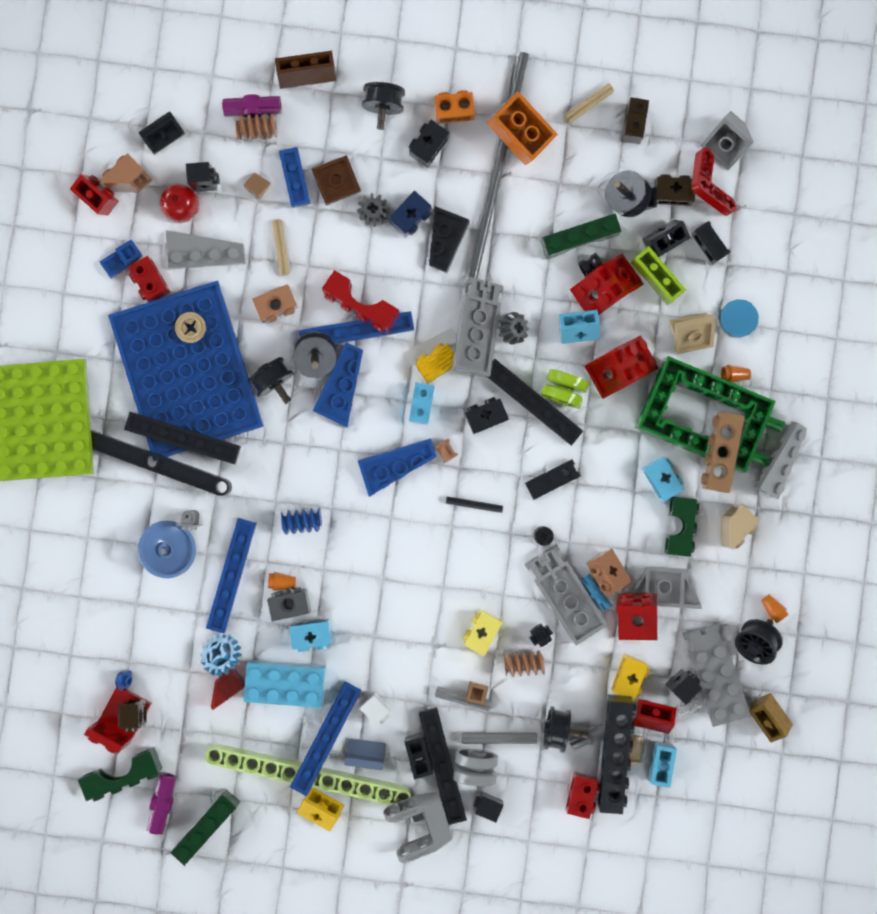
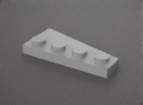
M166 230L169 269L246 264L245 248L242 243Z
M791 422L780 441V449L775 450L771 456L773 461L769 467L765 466L762 471L764 476L760 482L756 481L753 487L773 498L779 499L784 491L785 482L791 474L792 465L799 454L802 441L806 437V427L800 423Z

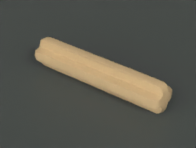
M606 84L565 113V120L569 124L613 94L614 89L612 85Z
M275 219L272 220L279 274L285 276L290 274L283 221Z

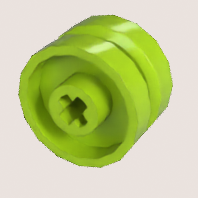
M549 369L546 379L554 385H544L540 395L557 404L580 409L583 398L574 392L585 393L589 382L560 370Z

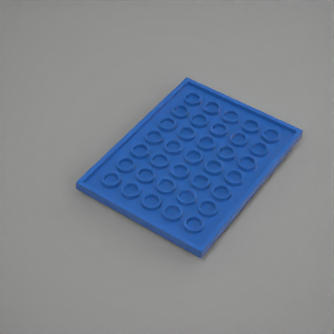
M219 281L108 315L140 415L220 440L264 427L252 386L248 383L249 376ZM187 312L199 314L204 319L206 325L203 338L194 343L182 341L175 332L177 319ZM185 322L188 328L187 333L190 331L197 332L194 328L195 323L190 325ZM146 437L150 451L166 457L189 451Z

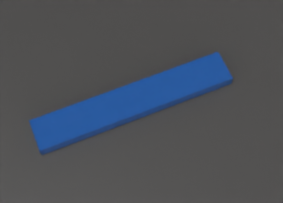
M409 311L400 313L388 334L384 331L380 333L372 327L373 324L368 321L364 323L360 320L298 331L299 337L308 332H321L329 336L334 344L414 331L412 313Z
M242 518L237 519L206 629L223 634L226 632L257 525L256 522Z
M346 681L344 682L290 788L305 796L308 795L362 691L361 689Z

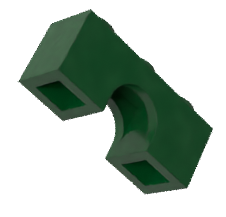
M670 498L668 515L680 518L682 530L676 535L666 534L665 554L691 557V553H694L695 542L693 541V534H696L697 531L695 515L699 513L697 499Z

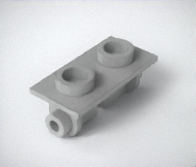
M197 510L183 512L181 523H176V525L182 526V530L193 531L197 530V527L203 526V524H199L200 514Z

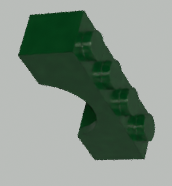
M616 213L544 236L541 239V245L547 260L585 244L602 242L617 237L622 230Z
M155 747L136 754L132 758L130 771L124 776H111L100 768L83 775L78 779L85 800L93 799V802L104 798L106 793L111 792L112 795L122 791L124 786L129 785V787L138 785L141 783L140 780L144 778L151 780L157 777L163 768Z
M226 789L200 820L176 844L170 854L185 866L237 808L240 801Z

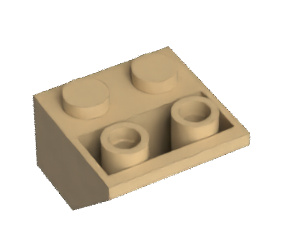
M733 504L721 517V545L724 548L738 549L745 542L744 538L757 530V524L760 520L744 505Z

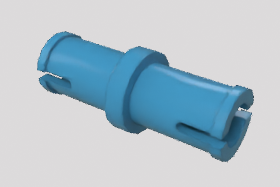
M590 573L580 579L589 591V596L594 598L602 612L613 605L601 591Z

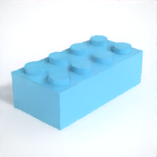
M250 660L246 665L244 702L321 708L324 702L326 666Z

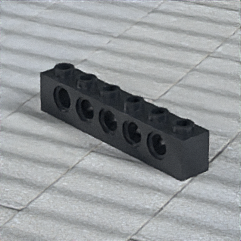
M608 695L600 773L601 786L598 795L600 813L623 814L624 807H627L625 789H629L627 771L631 769V759H628L629 752L633 750V741L630 740L631 734H634L635 729L632 716L636 715V703L633 702L631 696ZM619 715H625L623 720L616 719ZM617 734H624L620 739L614 738ZM616 752L622 753L619 757L613 756ZM613 771H620L618 775H611ZM613 789H617V790H618V791H617L616 793H614V794L609 793V792H610L611 790H613Z

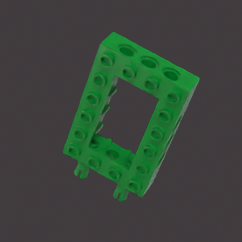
M670 356L665 357L635 429L705 458L706 454H709L708 435H700L693 432L691 428H684L674 424L672 420L661 419L663 412L668 408L666 405L671 393L676 389L674 386L677 384L744 412L743 416L745 417L734 470L739 473H746L750 462L763 468L767 467L769 464L767 461L770 462L771 457L758 453L755 450L765 426L779 433L783 430L781 426H785V421L770 416L776 401ZM719 447L717 450L721 458L725 456V449L723 447Z

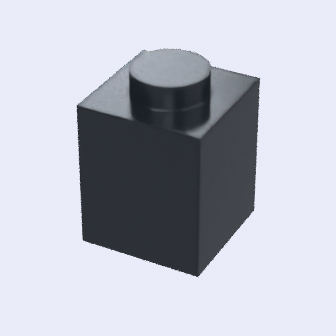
M483 791L480 796L475 797L473 802L476 815L495 823L504 806L503 800Z

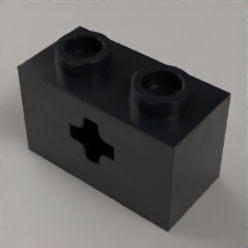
M432 119L428 124H423L419 131L421 134L417 139L414 138L408 147L410 149L409 156L429 168L450 138V132ZM431 140V144L425 146V141Z
M209 162L186 163L187 184L194 192L217 190V184H220L219 173H216L215 168Z
M672 220L645 236L642 240L646 248L649 246L660 257L690 239L691 236L684 221Z
M495 397L484 401L485 405L478 407L475 404L467 408L468 412L464 414L473 435L509 420L501 398L496 400ZM483 410L491 413L489 420L481 418L480 415L483 414Z
M682 668L665 684L685 705L703 689L699 685L701 681L689 670L685 672Z
M424 732L406 736L404 743L414 780L433 775V767Z

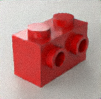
M80 174L70 190L99 215L108 216L119 202L114 197L115 193L107 187L104 188L96 176Z
M149 256L128 267L131 272L128 275L134 284H138L140 288L138 293L143 300L151 302L171 292L154 261Z
M638 699L636 702V715L632 716V722L637 727L669 734L675 726L677 708Z
M574 771L565 807L567 814L590 819L591 814H594L596 809L595 795H599L601 785L598 783L597 777Z

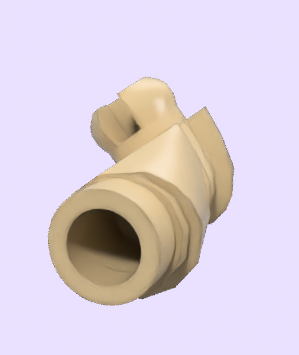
M640 735L631 736L633 750L628 759H631V767L638 766L642 762L640 758L644 743Z

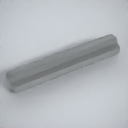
M437 687L435 691V697L486 711L491 706V701L485 699L484 706L465 701L466 694L443 687Z

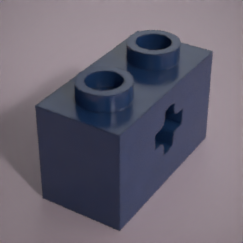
M414 190L389 217V223L405 237L409 234L412 236L419 228L417 225L422 220L425 222L431 216L432 206ZM415 212V218H408V213L413 214Z

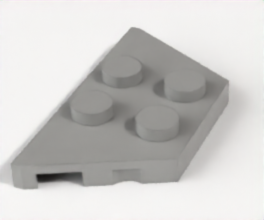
M646 566L631 592L633 594L657 593V606L702 609L686 569Z

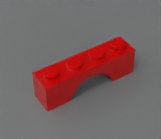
M334 270L322 287L324 298L331 303L337 302L340 304V308L348 313L350 311L355 313L360 321L364 323L368 321L373 324L372 327L378 332L384 331L388 334L400 316L399 309L384 300L373 305H364L357 302L351 295V280Z

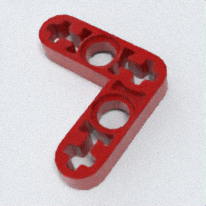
M704 147L695 154L691 182L692 190L698 197L721 214L728 216L737 210L736 202L731 196L711 182L714 155L709 148Z

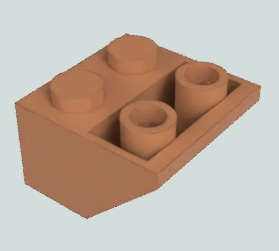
M127 153L119 157L111 169L105 170L99 180L113 192L139 193L153 179Z

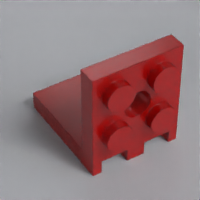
M622 253L600 265L573 286L570 291L584 311L597 310L599 316L619 300L643 286L644 283ZM592 290L597 292L598 299L593 297Z
M641 335L584 366L602 399L659 369L656 359L650 353L647 343ZM606 370L612 373V378L607 376Z
M618 593L616 607L619 640H658L657 593ZM635 616H640L643 618V623L636 625L632 619Z
M116 687L99 720L89 726L84 735L88 737L90 742L94 744L100 743L105 746L107 751L119 754L132 742L137 731L125 732V729H119L118 705L128 699L144 698L125 688L120 691ZM147 700V712H148V710H149V708H150V706H151V704H152V703H151L150 701H148V700Z

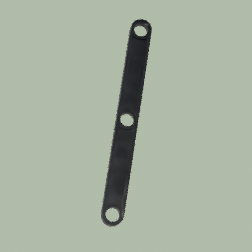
M91 429L92 449L218 496L228 495L232 490V484L226 478ZM151 456H154L157 460L154 467L148 464V459ZM220 482H224L227 485L224 493L218 490Z

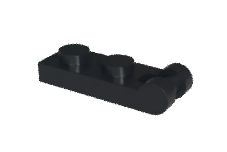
M573 459L525 482L532 499L535 500L579 478L581 474L579 471H576ZM566 468L570 474L567 477H565L562 472V470Z

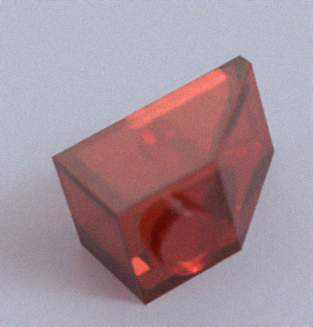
M236 668L235 670L229 669L228 675L222 673V676L215 680L210 707L212 710L245 688V681Z

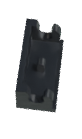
M170 111L138 132L154 155L185 134Z
M710 221L691 233L712 265L731 253L730 249L726 248L712 228Z

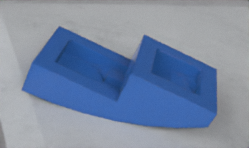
M131 239L116 248L114 253L99 261L109 278L112 279L140 259L142 253Z

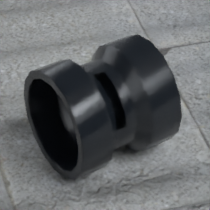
M596 253L590 255L589 259H583L578 262L579 268L585 277L603 264Z
M540 526L535 529L533 538L539 545L547 546L553 542L554 534L550 528Z

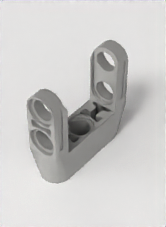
M437 792L418 794L384 809L385 820L394 823L423 813L429 832L428 835L403 844L397 850L396 854L400 863H408L436 852L452 840L443 805Z

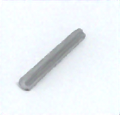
M462 733L461 742L462 744H536L537 733Z

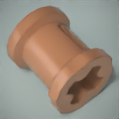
M449 439L434 447L442 456L443 464L458 456V453H455L449 444Z

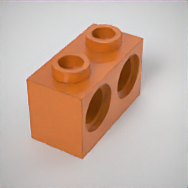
M467 90L458 91L456 94L441 92L434 96L437 124L475 120L473 92H468ZM461 102L468 103L469 107L463 109L459 106V104ZM442 104H448L450 108L448 110H442L440 106Z

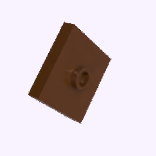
M347 155L311 169L326 206L361 192Z

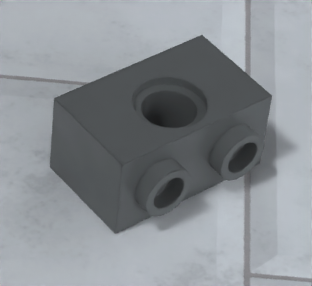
M301 587L290 589V593L283 594V591L271 593L272 597L267 599L272 622L312 612L307 589L302 590ZM289 598L294 602L293 608H287L284 605L285 599Z

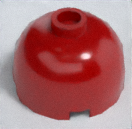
M184 184L169 185L160 196L161 211L173 222H189L198 212V196L190 187Z

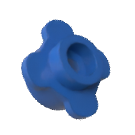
M131 670L127 672L120 671L117 674L115 685L120 691L124 688L128 689L132 684Z

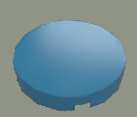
M736 299L723 307L719 322L724 332L732 337L742 338L750 335L756 329L759 315L752 303Z

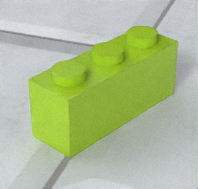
M649 246L630 262L667 306L686 291V288Z

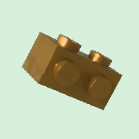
M771 693L755 699L749 709L751 716L771 743L787 737L793 723Z

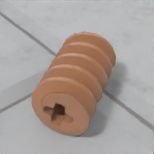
M273 113L270 115V119H267L266 115L263 114L262 120H260L258 114H256L254 120H252L249 114L247 120H244L243 115H240L239 121L236 120L235 127L238 140L242 139V135L248 140L250 134L253 139H256L257 135L264 139L265 133L268 139L272 138L273 133L277 137L276 120Z
M539 650L536 651L535 656L532 651H529L528 657L524 651L521 652L520 657L517 652H514L512 658L509 653H506L504 658L506 677L508 672L514 677L516 671H518L520 677L523 671H526L527 676H530L531 670L537 675L540 669L542 674L545 675L544 659Z

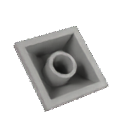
M730 111L700 146L702 148H709L714 155V159L729 170L754 141L746 124Z

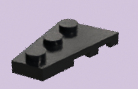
M435 206L429 266L448 273L470 220Z

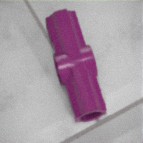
M256 94L244 95L243 98L223 99L222 109L224 117L243 115L247 118L250 114L251 118H255L256 114L259 117L263 114H281L282 104L280 96L260 97Z
M160 773L156 791L152 796L149 807L151 812L146 831L150 834L162 835L165 830L167 816L171 811L174 800L172 795L177 776L174 774Z

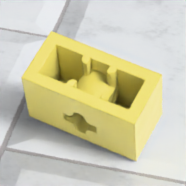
M481 609L480 613H475L471 621L474 624L471 630H466L462 639L465 640L464 646L485 656L503 622L501 619ZM482 627H484V631L486 634H481L480 636H478L477 629L481 630Z

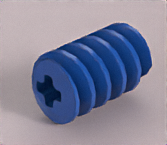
M318 507L317 513H314L313 509L310 508L309 514L303 509L301 515H299L297 510H295L294 515H291L290 511L287 510V514L284 516L281 511V524L284 534L288 535L289 530H291L292 534H296L297 528L300 533H304L305 528L308 533L312 531V528L319 532L320 526L322 527L320 507Z

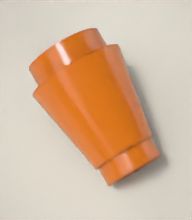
M733 365L723 366L721 378L732 383L750 380L751 370Z
M275 571L274 573H269L268 588L273 589V591L295 588L296 577Z
M770 594L761 600L769 617L776 624L789 615L786 611L787 608Z

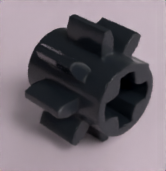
M540 623L530 630L532 635L529 639L534 646L538 644L540 647H543L552 641L550 635L553 632L548 625L543 626Z

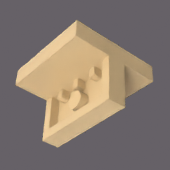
M701 313L669 320V327L675 339L674 350L676 355L714 347L716 322L714 315L708 316L707 313Z

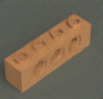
M723 411L717 412V415H714L712 420L714 430L708 440L710 451L709 454H706L704 464L707 465L706 472L701 476L702 489L730 493L745 416ZM723 428H727L729 431L727 438L721 435ZM719 447L725 449V456L722 458L717 453ZM716 466H719L722 470L719 477L714 474Z

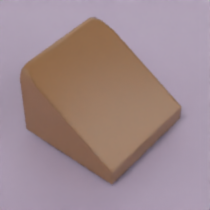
M254 173L245 182L243 187L261 199L271 183Z
M469 681L465 701L484 706L488 686Z

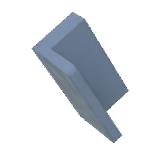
M349 738L344 765L383 770L386 743Z

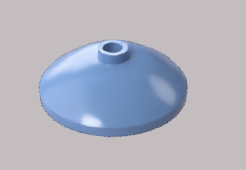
M160 521L154 523L140 537L138 543L140 562L150 574L164 579L178 577L184 574L194 562L196 555L194 538L189 530H182V526L176 525L177 522ZM161 548L166 549V554L161 553Z

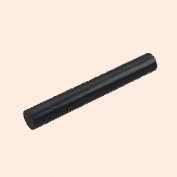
M449 496L446 498V504L498 513L503 512V505Z

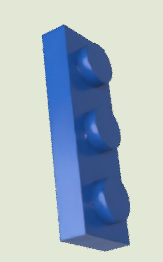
M298 147L279 151L291 207L296 208L311 204Z

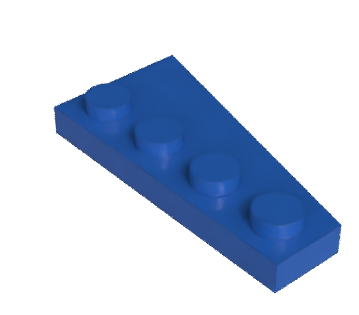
M345 342L313 408L314 412L345 427H348L363 354L362 349Z
M431 438L358 460L368 496L371 497L376 492L436 458Z

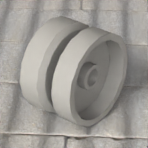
M460 749L456 751L455 763L459 766L454 768V781L478 787H488L496 784V772L492 769L497 767V754L479 749Z

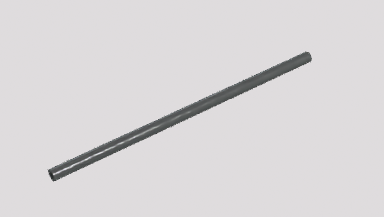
M520 52L509 99L518 91L521 92L529 57L528 53ZM501 139L498 145L469 271V277L477 279L508 148ZM466 284L465 293L468 292L469 284Z

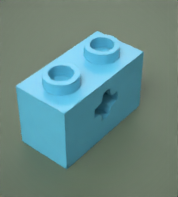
M598 311L559 314L561 343L599 340L600 321Z
M415 383L409 422L428 425L435 389L434 385Z
M660 457L643 467L642 471L659 499L665 502L683 491L682 485L684 483L681 477L673 472L674 466L668 458ZM662 474L668 476L666 478L667 482L660 480L662 478Z
M330 619L292 624L289 627L292 650L298 649V652L309 651L310 647H317V650L326 649L328 645L332 644ZM310 632H312V635H316L313 641H311V638H307Z
M653 741L647 776L651 785L671 787L677 751L673 744Z

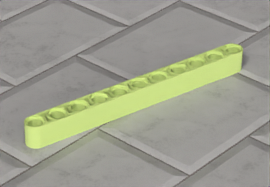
M222 744L212 745L205 754L208 764L292 783L302 762ZM211 751H218L220 758H214ZM230 755H236L239 762H232ZM249 759H255L258 766H251ZM267 764H275L276 770H269ZM324 767L321 768L312 788L387 805L402 801L398 797L401 793H406L409 798L412 797V791L407 786ZM286 768H293L295 770V774L289 775L286 772ZM330 776L333 782L330 784L325 783L323 777ZM348 780L352 783V786L346 788L342 785V782ZM367 784L371 790L364 792L361 790V786ZM381 789H387L390 792V794L388 796H382L379 791Z

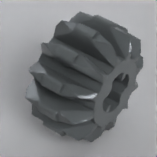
M371 193V199L363 196L365 203L362 201L358 202V205L362 208H358L357 213L361 214L359 219L361 221L365 220V225H369L372 221L373 227H376V221L383 224L382 218H388V214L385 212H388L390 209L388 206H385L387 204L386 199L381 201L382 197L380 194L375 199L374 194ZM374 206L375 209H376V210H375L376 213H373V214H372V213H371V207Z
M518 312L504 314L503 318L498 320L501 326L497 327L500 330L498 336L503 337V342L515 345L516 343L524 342V338L528 337L526 331L530 328L526 325L528 320H524V315Z

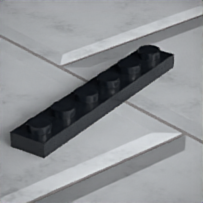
M494 358L491 374L488 379L572 446L583 433V430Z
M129 412L124 428L126 431L234 465L237 463L242 447L134 412Z
M434 707L419 711L448 825L467 821L458 783L453 779L454 768L438 708Z

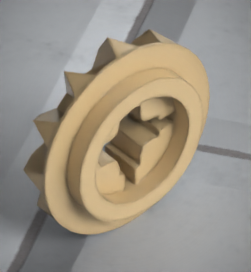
M194 312L182 314L175 323L177 336L187 343L199 341L203 338L206 331L204 319ZM185 322L190 325L195 323L194 328L197 332L190 331L187 333L188 328Z

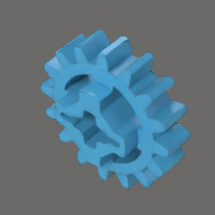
M220 633L219 638L213 635V641L207 640L208 645L202 646L205 652L200 653V656L204 658L200 663L204 665L203 669L212 675L222 676V673L228 675L229 669L235 670L233 665L240 663L237 657L242 656L238 652L241 646L229 634L225 636Z

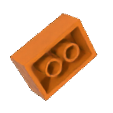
M519 91L486 122L524 165L532 162L558 135Z

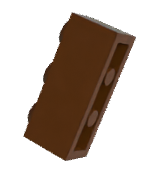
M332 50L275 58L280 89L336 81Z

